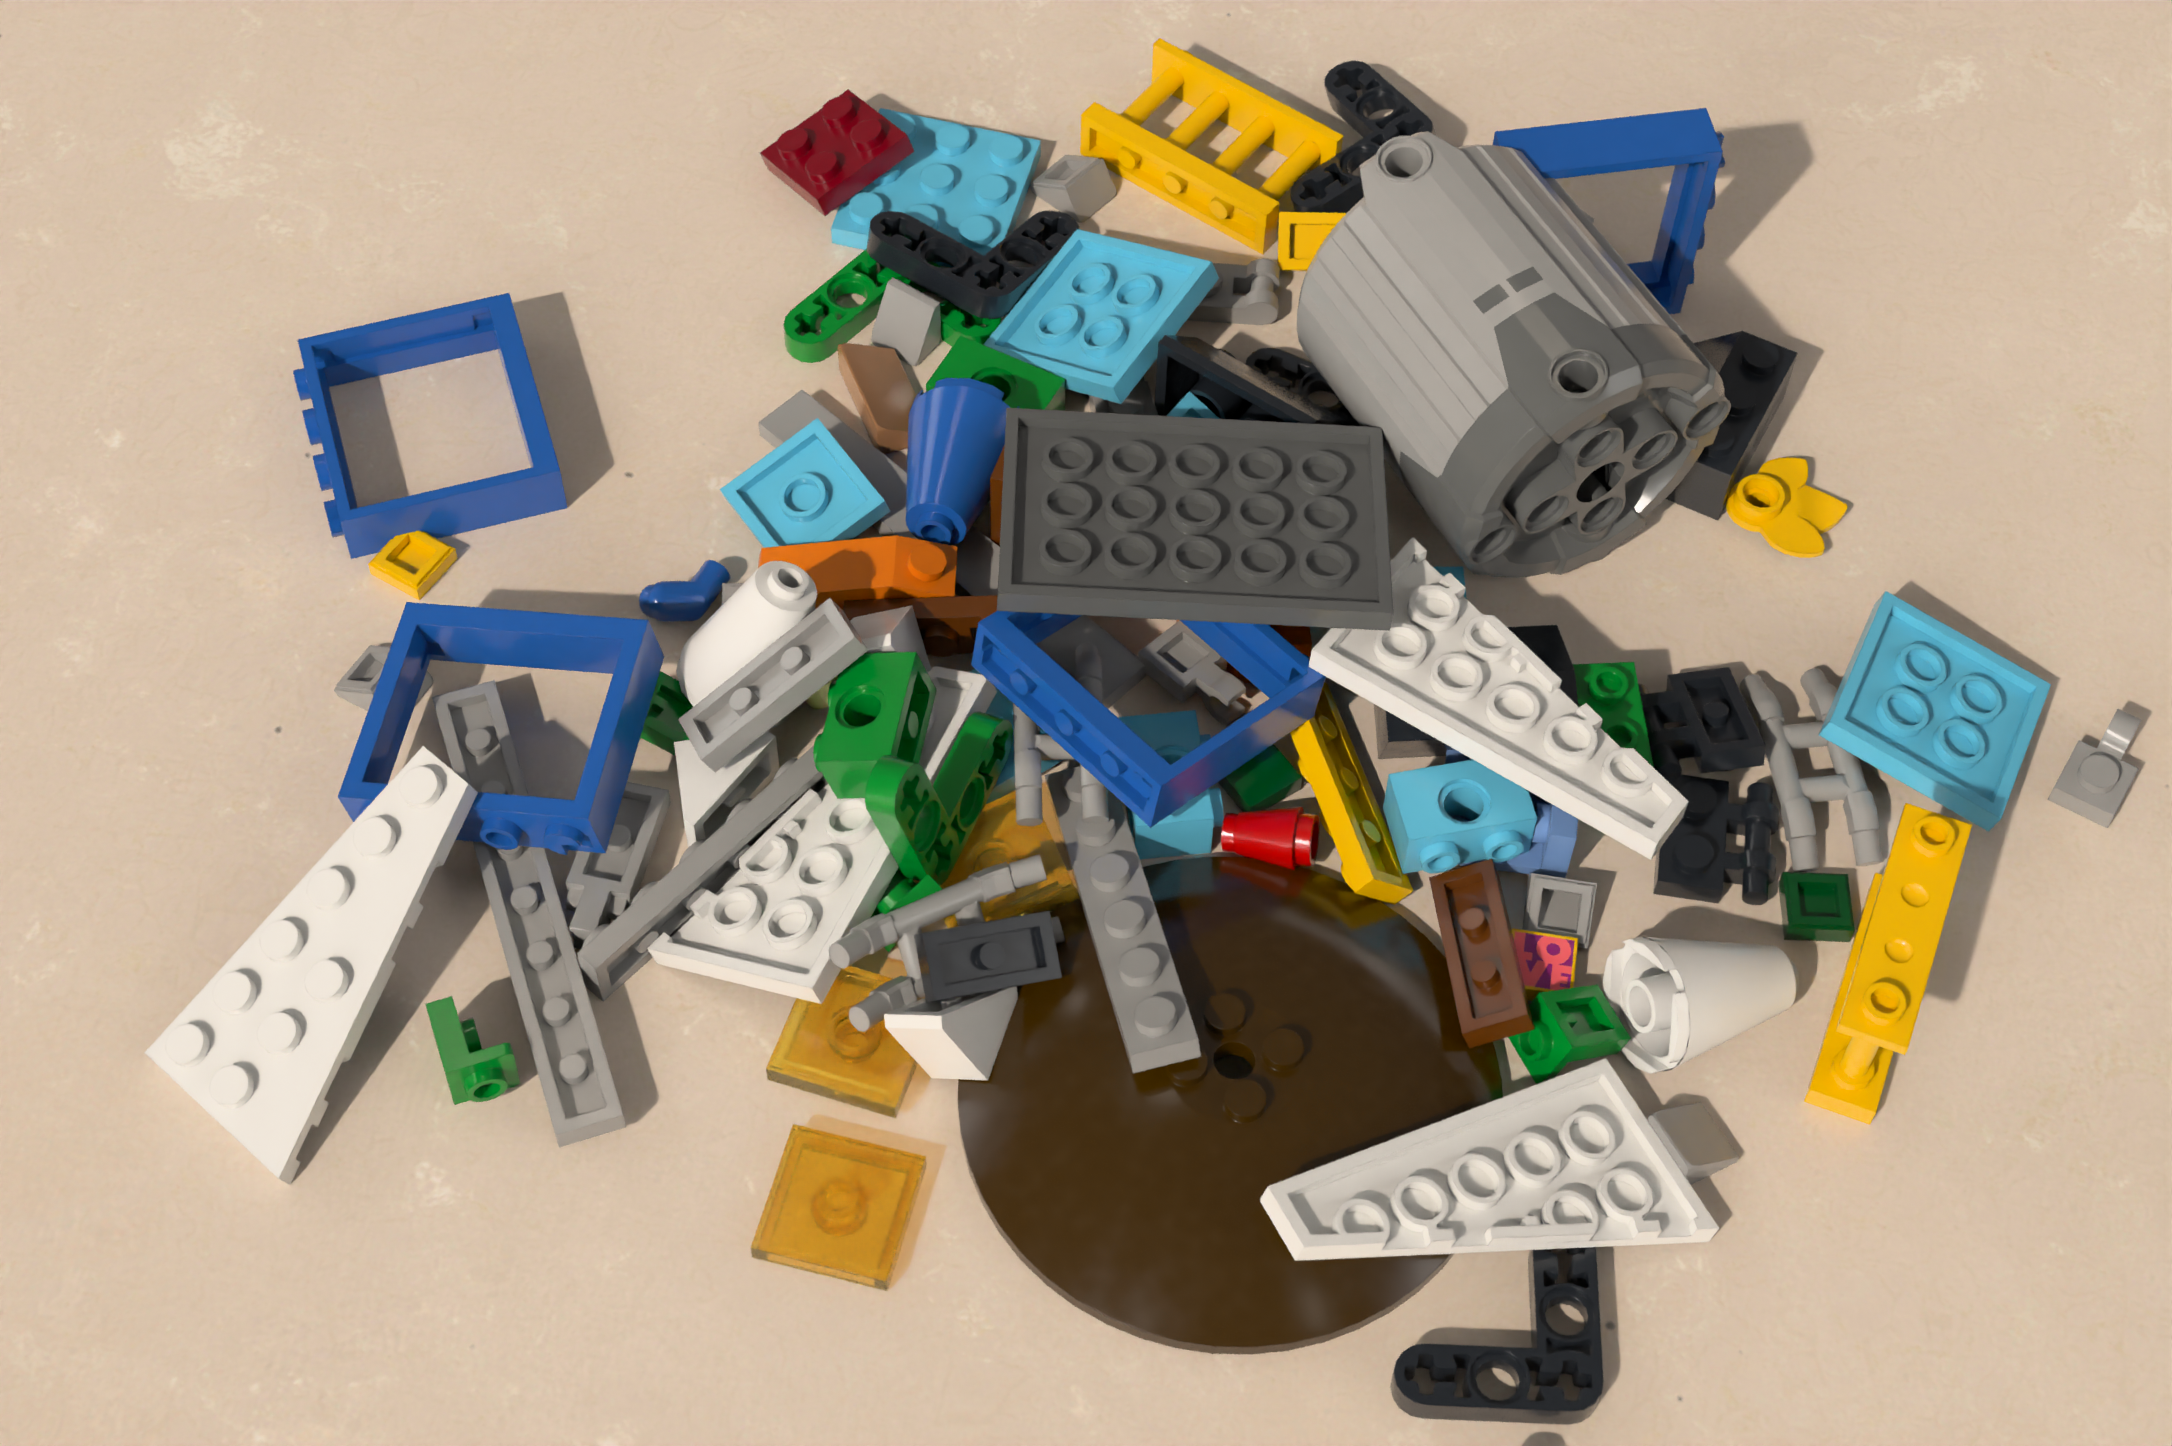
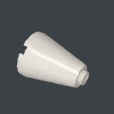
M770 561L763 564L687 640L681 651L676 673L681 691L693 707L815 610L817 588L812 578L803 569L785 561ZM790 713L787 716H785L782 720H780L777 724H775L772 728L782 725V723L788 718Z
M1636 937L1623 941L1624 947L1612 950L1608 956L1603 977V993L1631 1037L1621 1052L1636 1068L1650 1074L1672 1070L1783 1013L1792 1006L1799 989V974L1794 962L1776 946L1654 937Z

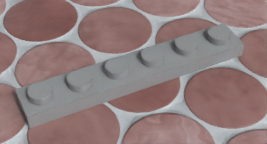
M814 746L799 759L792 758L785 762L775 774L773 781L753 799H745L737 804L729 814L726 823L708 839L698 840L689 846L682 855L679 864L660 881L650 882L641 888L632 900L631 906L611 924L600 925L590 933L583 943L582 949L577 952L585 987L600 1000H606L653 958L647 948L663 932L672 937L694 915L690 906L706 890L716 894L740 870L739 858L809 789L818 793L828 784L823 774L816 769L813 757Z
M1080 766L1045 775L1048 795L1132 1072L1137 1073L1201 1057L1198 1036L1121 801L1108 790V822L1084 823L1082 821Z

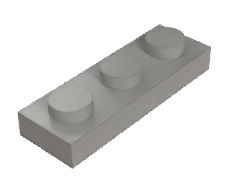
M829 598L678 720L701 761L714 772H717L866 653L868 649L844 611Z

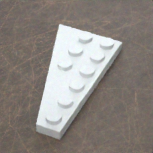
M1412 537L1390 561L1393 597V618L1390 631L1331 628L1312 649L1309 667L1652 860L1683 818L1689 801L1634 748H1621L1600 728L1603 719L1587 703L1578 707L1560 689L1562 680L1495 615H1483L1464 597L1466 587L1451 573L1442 576L1425 560L1427 550Z
M934 666L928 672L937 692L919 764L924 768L932 786L968 717L974 712L986 713L997 693L994 685L981 674ZM829 784L818 793L809 789L739 858L740 870L716 894L706 890L690 906L694 915L672 937L663 932L647 948L657 964L819 1004L823 1003L842 969L831 961L829 947L849 934L852 928L871 917L898 869L895 859L867 811L865 798L837 799Z
M424 746L145 1052L147 1056L278 1179L289 1185L301 1163L296 1160V1157L311 1125L319 1126L329 1105L324 1098L341 1063L350 1061L396 965L391 959L406 927L413 929L423 909L419 900L436 867L444 865L478 794L465 780Z
M1606 1058L1272 1184L1266 1188L1260 1199L1261 1204L1295 1261L1709 1242L1720 1229Z

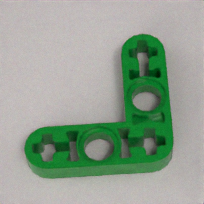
M865 249L787 314L783 324L787 352L794 359L806 363L820 362L833 355L838 350L839 344L847 343L876 319L887 282L892 277L922 293L928 290L876 262L870 257L867 249ZM928 262L930 265L942 268L935 262ZM849 293L859 294L866 299L863 304L853 308L843 307L835 302L838 297ZM947 300L940 303L941 339L952 347L960 335L983 345L1002 322V318L984 319L974 316L961 309L960 313L958 311L960 308ZM965 323L971 327L969 329L965 328ZM984 324L986 327L982 328L980 325ZM821 329V334L816 335L815 333ZM804 331L806 334L801 336L800 333Z
M983 712L971 714L964 723L933 786L924 768L916 762L892 755H884L872 768L865 789V805L902 874L907 878L921 881L929 874L940 886L949 877L1009 757L1013 742V728L1009 720Z

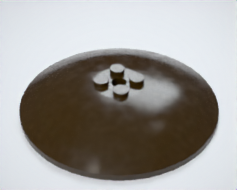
M1200 857L1178 859L1144 866L1142 868L1198 1036L1201 1057L1133 1073L1079 894L1050 912L1051 918L1058 916L1065 937V942L1056 944L1062 978L1017 986L1018 999L988 1081L958 1079L957 1100L961 1142L968 1170L979 1198L1000 1235L1019 1259L1039 1279L1078 1309L1109 1326L1138 1338L1177 1349L1212 1354L1252 1355L1294 1350L1324 1343L1356 1331L1387 1315L1410 1299L1444 1268L1454 1254L1295 1261L1260 1202L1266 1188L1272 1184L1503 1097L1502 1078L1493 1042L1473 1048L1468 1047L1460 1027L1446 957L1423 933L1403 916L1379 900L1354 893L1348 884L1343 881L1296 866L1295 870L1247 857ZM1237 1055L1246 1059L1253 1070L1246 1077L1230 1079L1221 1075L1216 1070L1214 1064L1224 1056Z

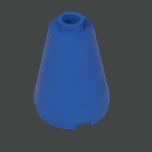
M945 378L936 381L934 389L924 394L922 389L915 396L908 416L906 524L909 531L917 539L951 546L960 543L990 502V477L1005 445L1006 408H1010L1002 401L1004 392L995 386L971 378Z

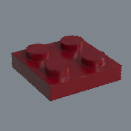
M848 89L838 97L827 101L820 110L798 126L784 132L777 141L761 151L760 155L769 171L821 214L826 216L913 153L914 149L906 133Z

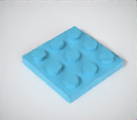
M880 108L878 113L908 135L914 152L841 204L831 226L832 243L865 250L867 249L869 226L872 218L881 212H902L984 256L1014 231L1030 187L1029 185L1032 182L1041 157V140ZM933 261V262H935L936 264H938L939 266H944V267H949V268H953V267H954V266H952V265H950V264H947V263H945V262Z
M1077 229L983 345L1065 378L1066 389L1122 404L1157 359L1158 342L1165 335H1176L1218 281L1219 276L1212 261Z
M1885 591L1873 606L1819 732V736L1989 832L2002 818L2051 684Z

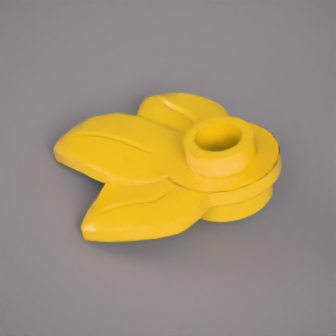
M1791 457L1776 458L1764 463L1757 474L1746 476L1736 483L1726 501L1727 513L1737 525L1749 531L1760 532L1771 547L1784 554L1799 558H1812L1824 553L1825 546L1820 534L1831 530L1845 515L1848 507L1844 502L1805 485L1808 478L1807 461L1803 458Z

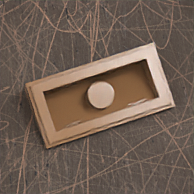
M852 343L839 344V371L873 446L884 455L908 448V416L916 394L895 349Z

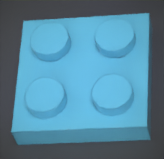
M818 418L720 489L727 502L763 548L851 540L890 512L882 496Z

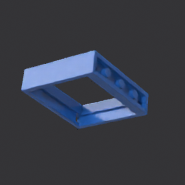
M1707 108L1495 131L1494 146L1509 147L1521 151L1544 179H1560L1675 165L1652 261L1628 263L1627 265L1668 314L1681 313L1687 286L1694 284L1693 263L1696 252L1704 246V222L1707 210L1713 209L1715 205L1716 193L1714 184L1718 168H1723L1726 163L1721 148L1724 136L1720 131L1715 132Z
M510 293L298 339L304 368L293 370V375L300 400L311 399L313 408L302 410L310 444L312 446L322 443L324 451L322 454L314 455L313 461L321 491L333 489L335 498L334 500L323 502L332 538L345 536L351 559L379 553L395 536L410 532L424 531L438 539L567 508L559 464ZM498 349L531 468L358 508L329 387Z
M406 602L339 791L338 799L354 822L388 785L430 660L613 674L575 799L567 800L478 792L456 840L483 842L504 850H512L518 846L548 848L553 852L568 855L569 850L606 853L664 659V654L649 620Z
M996 611L978 622L971 665L1150 828L1312 718L1315 714L1326 676L1309 667L1310 657L1298 651L1270 625L1180 620L1270 699L1170 765L1036 645L1082 615Z

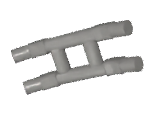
M1083 643L1075 650L1076 681L1103 704L1102 666L1099 649L1092 643ZM1013 703L1016 823L1022 826H1036L1043 822L1041 760H1071L1074 758L1048 734H1040V727ZM1080 764L1082 821L1087 824L1108 822V789Z
M1813 668L1806 671L1801 676L1800 682L1810 699L1809 705L1815 714L1817 722L1784 725L1785 718L1781 705L1773 691L1768 689L1762 677L1754 674L1745 677L1739 687L1766 745L1765 754L1781 805L1780 813L1784 824L1786 841H1789L1793 872H1809L1819 869L1815 842L1817 834L1810 803L1844 800L1843 808L1847 819L1849 835H1852L1856 866L1882 863L1877 809L1872 793L1868 791L1859 759L1819 736V732L1837 693L1836 687L1829 683L1820 669ZM1827 746L1836 775L1800 778L1792 750Z
M1040 854L1009 864L1004 862L969 875L968 879L887 914L881 913L869 918L852 928L849 934L831 944L829 947L831 961L837 967L844 969L867 954H874L883 947L897 941L907 973L905 977L899 976L871 991L869 997L853 1006L849 1010V1019L852 1025L859 1031H867L884 1020L885 1013L924 998L925 994L914 935L923 933L921 928L952 914H955L958 926L985 922L980 902L986 903L997 897L1016 892L1015 889L1047 880ZM1058 916L1052 917L1055 943L1065 942Z

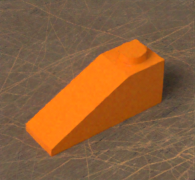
M899 535L761 548L758 568L770 561H785L795 564L803 569L816 585L817 598L815 609L831 598L843 610L844 600L955 597L958 547Z

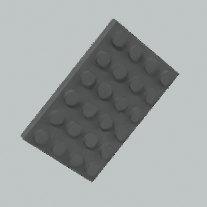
M1006 408L997 611L1390 631L1393 618V597L1382 428Z

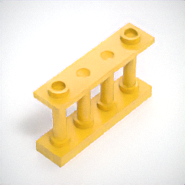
M1161 38L1153 44L1151 85L1121 114L1115 113L1096 102H1093L1081 114V155L1103 159L1108 170L1262 255L1276 242L1280 205L1278 200L1308 169L1313 170L1342 152L1343 135ZM1171 95L1196 108L1166 139L1140 127ZM1216 120H1219L1238 130L1241 134L1212 164L1186 152ZM1262 144L1288 157L1258 189L1232 177Z
M1908 803L1905 804L1884 873L1882 875L1875 872L1870 883L1804 1102L1869 1125L1871 1124L1878 1108L1893 1052L1905 1055L1908 1050L1972 824Z

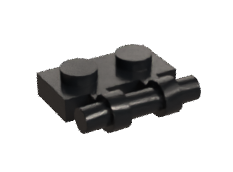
M1729 667L1667 675V688L1663 692L1649 693L1645 685L1638 684L1653 766L1668 782L1679 778L1682 773L1679 760L1694 757L1700 773L1731 771L1739 768L1764 765L1766 745ZM1678 722L1680 727L1664 728L1663 725L1664 723Z
M1681 774L1678 779L1669 782L1689 802L1683 818L1656 853L1653 894L1718 904L1723 892V882L1742 885L1743 902L1750 905L1766 903L1768 901L1769 884L1773 883L1776 879V858L1770 853L1771 835L1775 834L1778 830L1779 809L1773 804L1772 786L1762 782L1749 785L1747 788V802L1740 805L1728 803L1729 781ZM1726 833L1745 836L1744 852L1740 854L1725 852Z

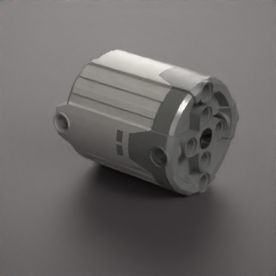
M1428 131L1415 133L1411 136H1398L1386 141L1373 157L1359 166L1364 197L1332 229L1316 252L1304 277L1297 311V334L1304 353L1360 426L1382 428L1385 460L1473 574L1510 578L1530 577L1548 572L1550 574L1562 575L1589 562L1602 560L1613 548L1630 538L1646 525L1645 517L1659 506L1684 479L1701 455L1704 447L1714 443L1719 425L1726 419L1731 409V403L1725 397L1724 385L1720 375L1554 178L1544 179L1521 151L1509 147L1481 144L1455 147Z

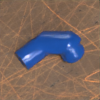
M706 560L691 581H661L646 586L639 596L640 609L647 617L655 618L659 621H696L704 615L722 591V583H728L731 579L730 574L720 563L714 560Z

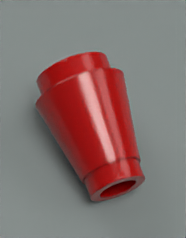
M1303 807L1239 812L1238 814L1226 813L1221 832L1222 850L1225 852H1235L1237 855L1254 858L1291 870H1295L1296 866L1299 867L1300 865L1313 867L1319 846V816L1317 814L1304 813Z

